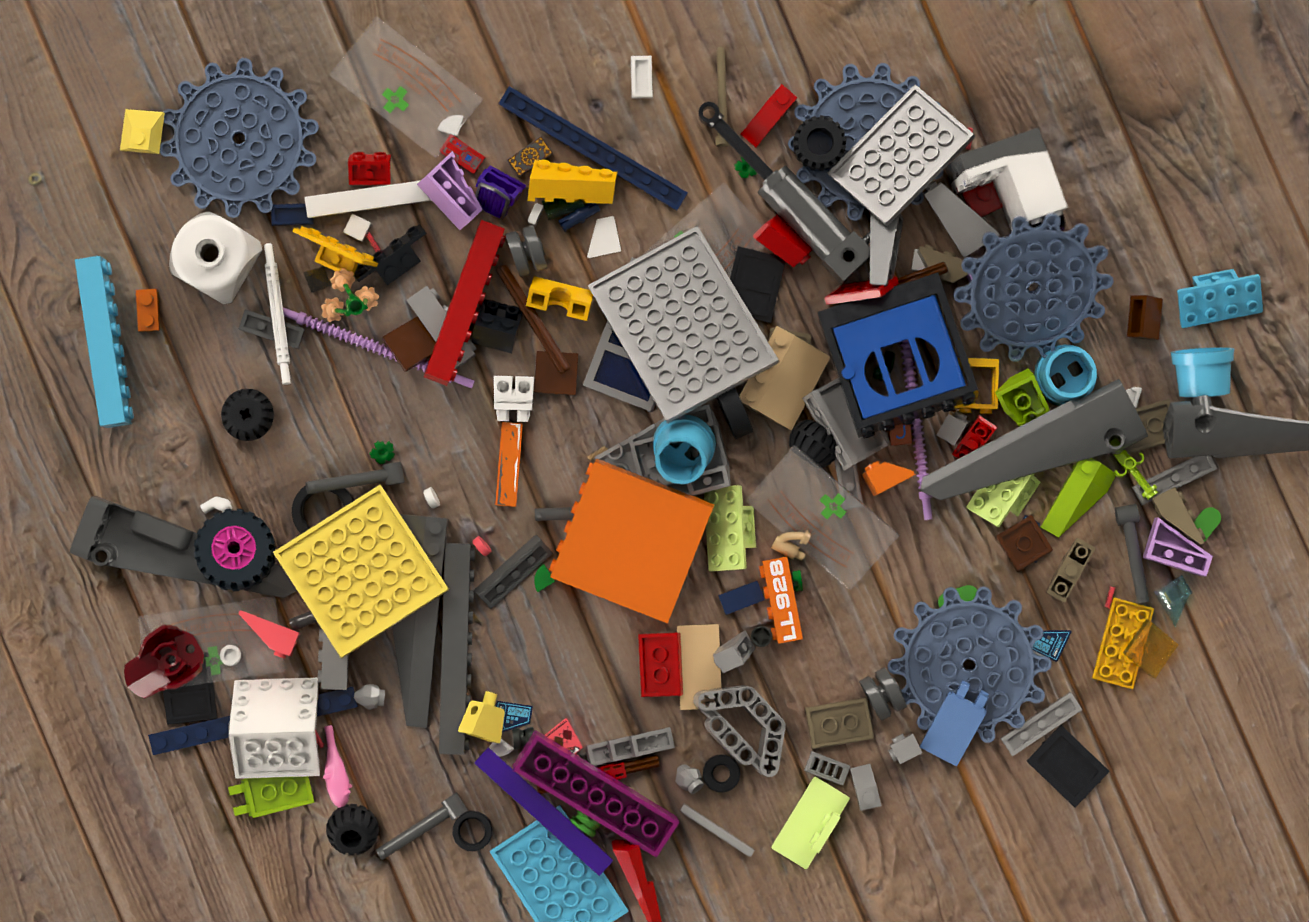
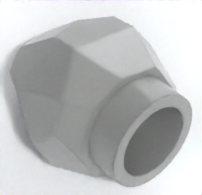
M366 684L354 693L355 701L368 710L384 706L385 690L379 689L377 685Z
M685 764L677 768L675 782L683 790L695 794L704 785L699 769Z

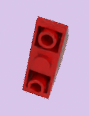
M978 415L958 443L952 455L959 459L984 446L997 427Z

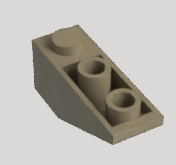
M1174 487L1152 498L1151 503L1161 520L1200 548L1203 547V540L1206 539L1201 528L1197 529L1195 526V516L1191 510L1187 511L1184 505L1186 500L1181 491L1177 492Z

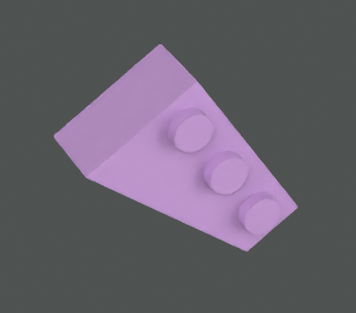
M452 151L417 185L450 221L461 230L483 209L471 186L468 187L463 177L464 173L457 166L454 160L455 155Z
M1157 517L1154 518L1142 558L1205 577L1207 576L1213 556Z

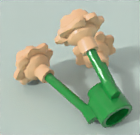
M342 268L340 271L334 272L330 282L333 289H338L340 292L346 290L349 296L345 303L347 309H343L344 303L339 301L337 297L333 299L327 298L325 304L321 305L323 310L322 317L327 318L328 322H332L334 320L340 321L341 316L344 314L346 316H350V314L359 315L363 310L369 311L372 307L377 306L378 302L376 300L379 299V295L375 293L373 287L368 289L367 286H363L360 290L355 291L356 296H354L350 290L353 282H355L354 273Z

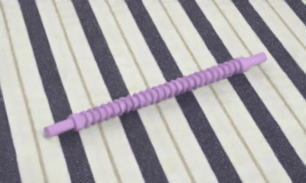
M283 307L284 316L295 320L299 325L303 326L305 324L307 328L311 326V329L314 330L316 328L317 332L322 330L323 334L328 333V336L334 335V338L339 337V340L345 339L346 343L350 341V344L353 345L355 343L356 347L361 345L362 349L367 348V351L373 350V353L378 352V355L384 354L385 358L389 356L390 360L394 358L395 362H397L384 343L382 345L379 344V341L374 343V340L371 339L369 341L368 337L362 338V335L357 336V333L351 334L350 330L346 332L345 328L341 330L340 326L335 328L334 324L329 325V322L323 323V320L318 321V318L312 319L311 315L308 317L304 312L297 313ZM423 361L415 367H417V370L423 369L425 373L429 361ZM456 374L454 382L472 388L475 382Z
M905 340L902 341L900 347H903L901 353L904 356L901 358L904 359L902 364L905 365L903 370L906 371L904 376L907 378L905 380L907 382L905 388H908L909 391L915 389L918 385L915 384L917 378L914 377L917 374L914 372L916 367L913 366L915 361L912 360L914 355L911 354L912 349L909 341ZM920 418L915 419V422L912 423L913 427H911V430H913L911 435L914 436L912 441L915 442L913 447L916 449L913 452L916 454L914 459H917L915 465L918 466L916 471L919 472L916 475L919 477L917 483H920L918 489L921 487L922 478L929 474L926 472L929 468L926 467L928 462L925 461L927 456L924 455L926 450L923 448L926 444L923 443L925 438H922L924 432L921 431L923 426L920 425L923 421ZM919 492V499H922L924 520L933 519L930 502L932 496Z

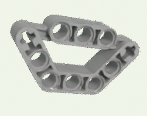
M740 685L703 690L695 694L693 699L694 705L707 717L704 723L706 730L735 761L743 765L751 764L759 774L766 777H773L778 773L786 728L785 722L754 688ZM744 690H748L750 693V697L746 701H743L741 697ZM727 692L729 694V701L723 704L721 696ZM704 697L709 698V699H713V698H714V701H715V702H713V701H708V702H705V704H702V703H701V700H703ZM759 705H763L764 712L758 716L756 708ZM740 706L745 709L762 727L758 754L716 710ZM715 719L720 721V727L717 730H713L711 726ZM773 720H777L778 727L772 731L770 723ZM732 734L734 742L731 745H727L726 738ZM774 741L775 747L769 752L767 750V743ZM747 749L749 753L747 759L741 760L740 753ZM765 754H767V755H769V756H773V759H772V758H769V757L766 758V757H765ZM764 765H771L770 769H764Z

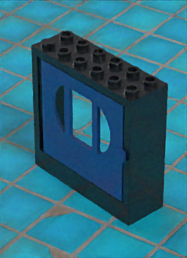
M938 272L895 286L882 297L850 301L817 312L819 323L858 438L862 436L863 439L870 438L875 435V432L881 430L888 432L895 429L896 425L902 423L904 426L910 425L917 418L923 417V419H928L935 416V412L941 410L949 412L954 410L957 405L963 404L967 406L975 403V399H978V387ZM936 294L938 295L940 304L942 306L949 330L951 332L958 356L960 358L967 382L969 384L968 386L966 385L965 379L963 377L955 350L953 348L946 324L944 322L937 298L935 296ZM831 329H833L846 366L845 368L843 366ZM915 338H920L930 343L939 356V371L932 382L928 379ZM908 340L924 385L896 394L881 353V348ZM872 352L875 353L889 394L888 397L875 392L866 381L864 373L865 364ZM849 379H850V381H851V384H852V387H853V390H854V393H855V396H856V399H857V402H858V404H859V407H860V410H861V413H862V416H863V419H864V420H862L861 417H860V414H859V411H858V408H857V405H856V402H855V399H854V396H853V393H852V390H851V387H850V384H849V381H848Z

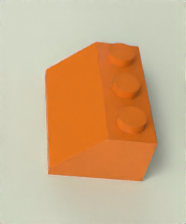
M879 461L865 467L866 472L862 474L873 496L915 475L912 470L887 462L880 464Z

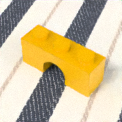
M534 276L529 288L526 306L546 311L550 305H560L567 309L568 317L587 321L593 295L588 289Z

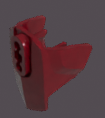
M161 625L145 637L140 646L138 656L125 664L124 677L126 685L134 694L144 699L166 689H176L195 678L202 671L204 652L193 634L180 630L177 626ZM188 646H194L195 650L193 653L186 652ZM171 656L175 657V662L173 664L169 662V658Z

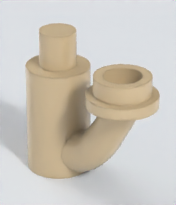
M806 530L805 533L786 532L780 536L777 535L771 548L792 560L795 557L802 561L805 553L799 550L800 547L789 540H801V545L802 543L807 545L812 534L809 533V530Z

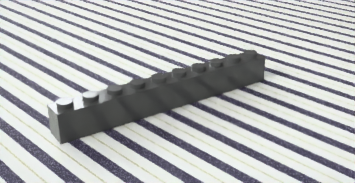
M445 543L444 582L449 590L443 596L439 754L464 755L465 750H469L470 738L466 737V734L458 732V729L471 702V695H467V687H471V674H468V666H472V653H468V645H472L473 632H469V624H473V611H470V603L474 602V590H470V582H474L475 570L471 569V561H475V548H471V544Z

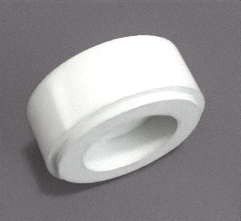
M433 488L425 489L423 493L429 506L433 509L440 506L439 499Z
M227 645L220 652L221 661L228 666L238 664L242 657L240 649L234 645Z

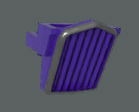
M490 165L487 169L485 168L477 179L475 196L483 211L499 219H504L510 206L512 207L524 192L526 185Z

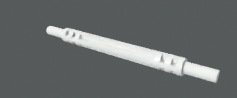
M271 243L264 245L266 257L265 273L277 363L280 365L282 384L288 385L291 384L288 366L290 358L277 263L274 261L273 246Z

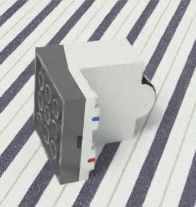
M1039 127L959 154L945 168L952 190L956 194L974 189L978 185H986L993 180L1011 231L1012 221L1016 216L1025 217L1028 225L1031 228H1036L1043 223L1046 215L1049 213H1055L1060 217L1059 227L1061 231H1064L1066 222L1063 210L1067 208V204Z

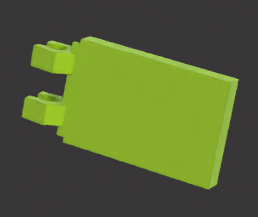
M309 776L241 779L242 784L228 787L230 795L244 792L246 800L245 805L233 807L235 816L249 813V817L255 818L315 803Z

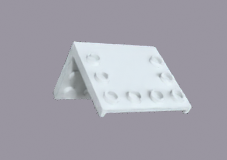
M318 678L234 680L229 739L235 779L320 776L315 732L319 692Z

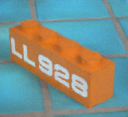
M781 557L762 561L759 571L761 578H765L766 581L763 592L765 599L769 598L770 607H767L769 620L773 619L774 627L771 628L772 639L777 640V644L803 639L788 558Z

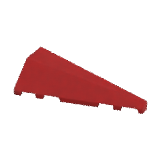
M613 840L612 848L647 922H662L654 883L646 879L639 845L630 844V841Z

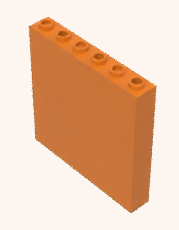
M596 459L594 463L590 462L586 474L589 475L587 483L582 482L579 494L582 496L580 501H575L571 513L574 514L572 521L568 520L564 532L567 535L565 540H560L556 551L560 553L557 560L554 558L549 568L552 571L550 578L668 623L714 504Z

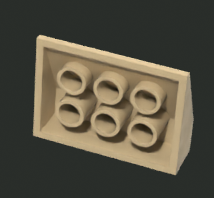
M776 326L768 343L777 356L779 363L748 379L739 397L745 407L792 431L805 406L802 398L813 391L830 356Z

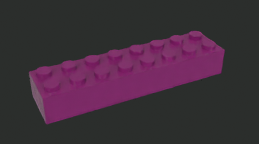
M536 730L513 764V770L631 843L639 845L641 849L656 858L679 824L678 817Z

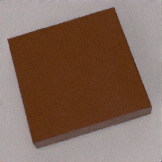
M418 316L382 337V340L405 372L429 359L436 343Z
M537 351L534 393L576 395L579 354L562 352L570 368L566 372L560 373L546 351Z
M1032 514L995 536L1017 572L1053 551Z

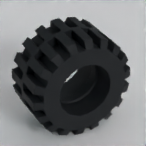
M822 115L820 117L813 116L811 119L803 121L797 128L793 140V150L797 160L801 161L803 166H808L811 168L810 170L814 171L815 169L824 171L826 168H832L833 165L840 161L846 148L845 132L840 128V124L834 122L833 118H824L825 116ZM823 132L831 138L832 147L828 153L818 155L810 151L807 146V140L812 133Z

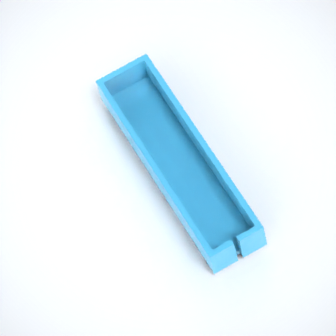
M101 256L75 259L99 424L105 428L130 425L131 419H134L132 407H129L128 404L131 394L129 386L125 384V378L128 377L127 368L125 365H122L121 357H124L123 345L119 344L118 337H121V328L119 324H116L115 316H118V308L116 304H113L112 296L115 295V288L109 279V275H112L110 262L107 263V260Z

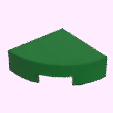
M545 564L541 565L535 574L534 584L537 592L555 582L553 578H550L551 573Z
M793 571L791 574L794 591H803L801 571Z

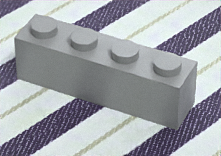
M426 286L407 299V302L434 340L437 341L448 307L446 305L442 307L438 302V299L441 297L434 288L430 290ZM470 339L468 343H463L462 350L465 352L461 362L457 361L455 369H458L476 356L473 352L476 350V347Z
M319 629V641L323 642V648L318 652V662H322V670H318L317 682L321 683V689L347 690L349 654L341 659L324 631Z

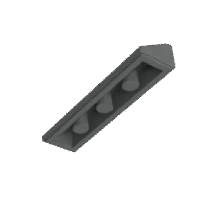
M535 535L476 587L474 591L491 609L549 558L553 552Z

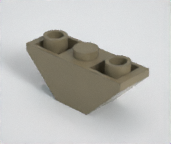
M930 245L918 248L917 253L925 268L941 262L946 263L948 272L939 275L941 283L952 285L968 276L961 266L963 260L956 258V254L944 251V253L937 252L936 248Z
M1076 538L1056 569L1046 593L1065 603L1093 554L1095 547Z

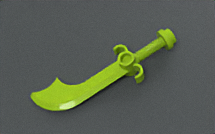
M1113 439L1110 442V445L1113 447L1121 444L1118 439ZM1125 449L1120 454H1113L1125 471L1123 474H1119L1115 470L1114 474L1117 477L1122 478L1127 472H1130L1142 489L1145 490L1142 493L1144 498L1146 497L1150 500L1158 494L1157 486H1150L1140 471L1137 470L1136 466L1141 465L1144 461V455L1141 452L1139 454L1141 457L1140 462H1136Z

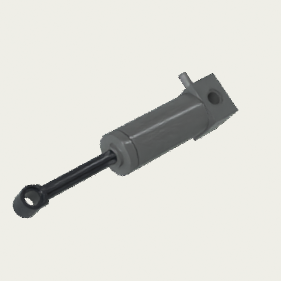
M705 102L700 106L698 116L701 123L707 125L710 129L714 128L764 180L763 186L757 193L820 257L824 268L841 285L844 284L870 259V247L868 246L870 243V232L863 238L859 237L855 231L851 233L786 165L779 171L775 170L773 172L723 120L724 115L719 111L715 103ZM706 109H711L715 115L708 119L704 117L703 112ZM849 254L852 256L853 261L846 262L842 256Z

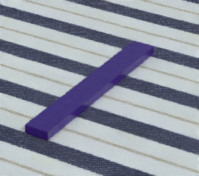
M489 747L474 762L598 876L614 861Z

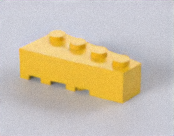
M534 160L527 201H535V198H545V202H554V198H562L566 202L571 203L583 199L585 203L612 204L617 172H613L610 169H592L589 166H571L568 163H551L548 160Z

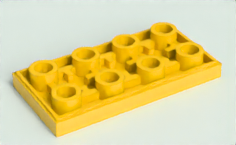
M1113 597L1092 679L1129 689L1134 688L1154 608Z

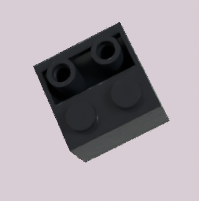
M484 299L474 325L472 343L512 354L523 316L519 307Z

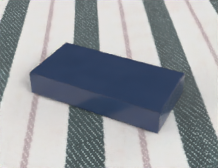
M305 203L273 205L271 210L272 226L314 225V218H307Z
M758 581L718 595L726 615L765 600Z

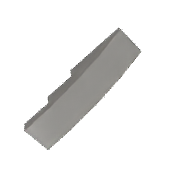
M670 727L585 746L588 762L594 766L675 748Z

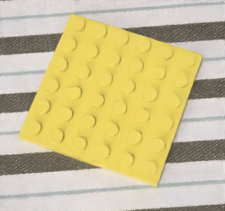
M378 485L273 552L341 659L449 590L381 485Z

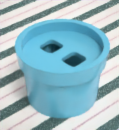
M1062 344L1055 346V350L1052 352L1051 350L1047 351L1045 358L1040 356L1035 366L1034 376L1044 398L1048 402L1061 406L1072 399H1081L1092 393L1097 380V370L1093 359L1085 350L1074 345ZM1074 361H1077L1083 369V372L1076 377H1073L1068 370V365ZM1056 373H1060L1065 380V384L1060 388H1056L1051 380V377Z
M1194 348L1170 352L1172 364L1176 368L1180 397H1198L1202 395L1211 397L1230 394L1231 361H1234V348Z
M684 414L670 423L664 420L656 429L653 438L657 470L662 477L675 484H688L697 480L709 465L716 449V440L712 429L703 420L692 415ZM670 441H683L677 448L669 444ZM691 446L700 452L694 460L689 459L684 454Z

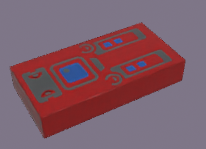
M451 134L439 151L444 156L449 155L453 151L455 162L473 175H475L486 158Z

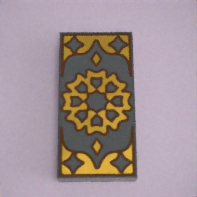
M541 136L507 161L520 178L533 168L534 160H545L553 155V152Z

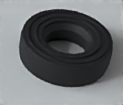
M721 754L711 757L703 768L705 784L711 790L719 793L732 790L740 780L739 765L732 757ZM719 765L726 766L730 771L729 778L724 782L717 781L713 776L714 769Z

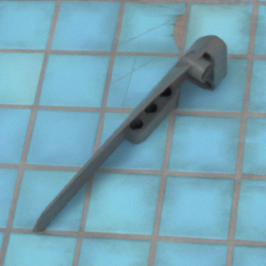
M1117 379L1081 399L1075 398L924 476L920 491L941 501L1109 453L1120 454L1125 448L1148 437V434L1123 384ZM1113 439L1121 440V444L1117 447L1111 446L1110 442Z
M1206 395L1195 397L1192 400V404L1191 401L1171 402L1163 422V435L1169 459L1208 455L1216 458L1309 451V421L1212 407L1211 398Z
M92 496L89 499L72 542L70 554L91 561L97 566L105 565L213 585L205 578L197 566L194 556V541L198 537L196 532L145 512L131 510L98 496ZM233 547L230 553L236 554L239 549ZM101 550L107 553V560L105 562L101 561L98 557ZM275 563L271 567L269 575L265 576L260 584H255L248 590L240 589L286 598L297 591L282 566Z

